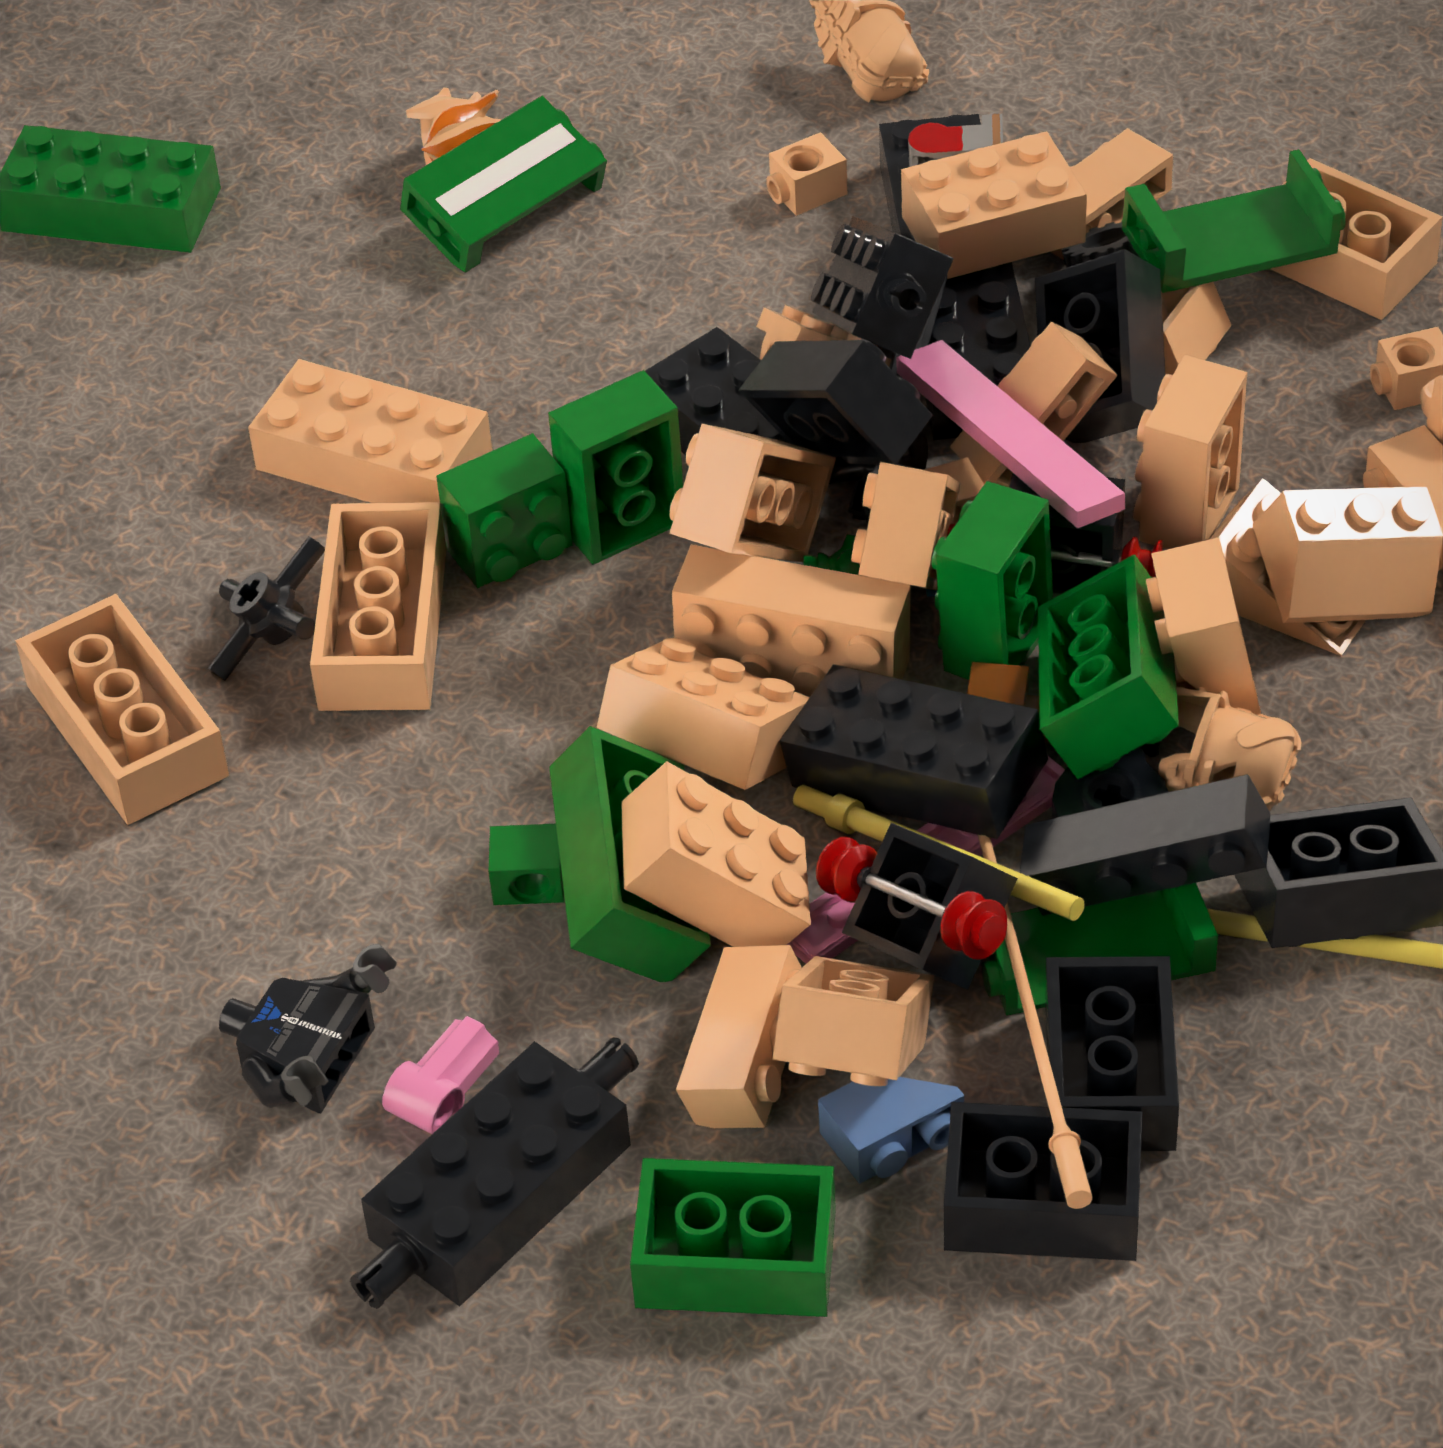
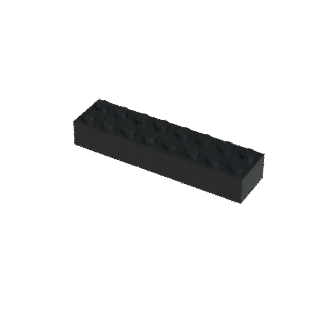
M979 114L951 115L941 118L901 120L879 124L880 170L892 231L916 242L902 218L901 169L909 167L908 138L910 132L914 128L926 123H940L947 127L981 125ZM1012 262L947 279L929 340V344L943 340L996 386L1011 372L1031 347ZM925 398L927 409L933 414L929 420L933 440L957 438L963 429Z

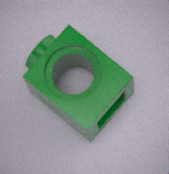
M556 823L490 826L488 872L493 905L564 903Z

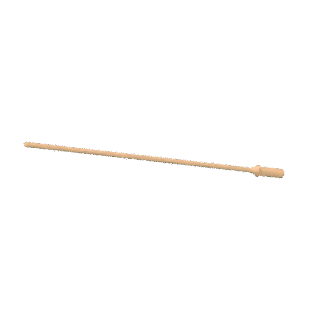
M978 835L983 858L997 863L991 838L985 835ZM1007 902L1004 908L1007 914L1005 942L1054 1126L1053 1136L1050 1138L1048 1145L1056 1159L1067 1205L1074 1209H1081L1088 1206L1092 1201V1194L1079 1149L1081 1140L1076 1132L1070 1130L1065 1121Z

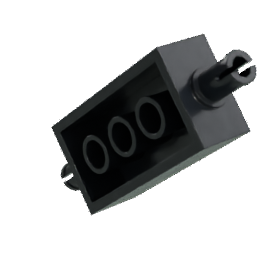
M852 216L849 225L842 224L836 233L831 247V252L836 254V256L832 260L833 263L829 268V273L822 272L814 285L811 301L815 303L812 313L854 336L911 359L954 258Z
M612 1037L580 1069H576L534 1041L361 1199L368 1238L380 1247L382 1251L360 1272L355 1273L350 1278L351 1285L358 1296L366 1302L373 1295V1298L369 1300V1305L378 1309L409 1277L416 1274L459 1307L631 1146L627 1105L609 1093L623 1078L638 1068V1058L629 1045L624 1043L616 1051V1048L621 1045V1040Z

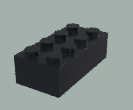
M834 664L780 740L792 787L798 788L801 785H806L831 796L844 794L861 801L865 808L977 835H985L994 839L999 838L1048 761L1043 733L1040 730L1038 709Z

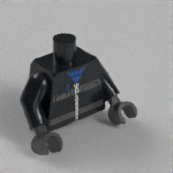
M372 944L364 948L355 958L353 967L339 975L300 981L280 978L272 982L257 1006L234 998L225 1004L220 1015L219 1029L225 1034L237 1037L236 1045L242 1068V1076L264 1106L273 1108L297 1102L299 1105L305 1106L314 1112L322 1113L375 1029L370 998L367 993L371 990L376 993L384 992L390 983L385 972L394 969L397 965V962L380 944Z

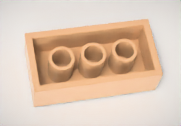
M301 359L297 360L248 427L256 470L370 503L440 502L436 475L492 451L487 411Z
M701 424L699 433L692 437L687 448L686 464L689 468L683 488L676 492L671 503L670 519L673 523L669 534L729 553L803 562V555H808L836 457L777 439Z
M440 502L331 504L310 660L318 711L430 710L447 551Z
M691 544L672 590L674 638L692 643L696 647V652L713 659L727 658L735 660L744 665L746 672L760 678H777L787 681L794 686V691L807 696L813 694L833 664L903 680L910 658L911 585L763 557L734 554Z
M117 594L15 640L28 688L127 825L229 776L219 728Z

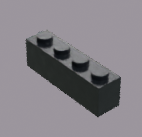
M1247 774L1025 825L1020 873L1082 898L1084 900V907L1267 868L1270 812L1250 776ZM1038 907L1039 911L1043 916L1054 914L1053 912Z

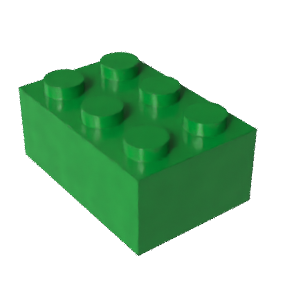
M644 370L548 412L553 458L565 471L572 541L592 565L671 529L673 523L670 519L671 503L676 492L683 488L678 407Z
M986 481L974 500H968L963 505L958 522L950 534L938 540L932 555V568L937 573L938 589L935 596V608L940 613L941 629L938 636V648L943 653L944 671L969 680L972 662L1023 666L1037 646L1038 607L1053 599L1048 499Z
M643 1158L630 1261L635 1308L827 1317L836 1214L834 1166Z

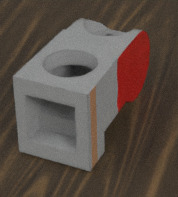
M1002 114L982 115L981 125L947 127L940 123H926L914 128L908 138L909 167L973 151L977 148L1003 143Z

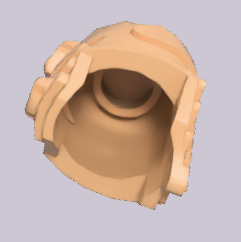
M809 0L811 7L815 8L816 19L814 27L819 40L818 46L821 47L824 55V64L843 67L852 81V88L860 98L868 103L870 100L878 102L897 99L909 91H918L919 88L921 89L928 82L929 69H926L927 64L911 36L910 23L905 21L904 17L906 13L895 2L888 0Z
M1181 686L1176 687L1179 726L1196 734L1191 753H1175L1161 759L1158 774L1165 780L1168 792L1248 774L1268 810H1272V807L1275 804L1278 805L1285 796L1283 790L1289 785L1291 770L1295 768L1297 753L1301 751V739L1296 729L1290 723L1280 718L1269 717L1260 713L1255 715L1250 710L1231 707L1228 693L1225 691H1220L1219 694L1207 692L1202 687L1198 688V690L1186 689Z

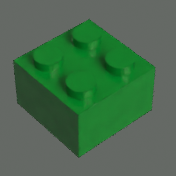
M533 433L436 475L447 551L477 589L493 581H506L517 570L539 560H552L558 557L564 549L573 546L565 471Z

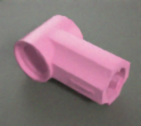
M466 1016L464 1020L455 1019L417 1064L406 1061L394 1071L384 1090L382 1101L384 1109L433 1134L452 1114L454 1115L463 1107L465 1093L499 1055L498 1040L491 1036L484 1024Z

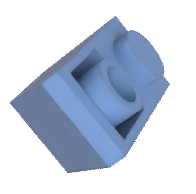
M899 1077L897 1080L888 1079V1085L868 1086L852 1081L818 1099L819 1132L859 1184L876 1175L880 1178L890 1177L905 1165L908 1158L929 1147L933 1150H940L948 1146L951 1102H964V1094L956 1086Z

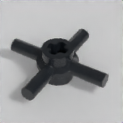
M308 536L275 580H271L262 572H257L245 578L241 583L234 579H226L221 583L219 594L223 599L230 602V610L239 617V627L207 667L209 671L226 681L258 638L262 637L271 645H278L289 639L292 635L303 640L309 639L314 635L315 622L304 615L303 607L294 599L296 588L325 552V548L319 542Z

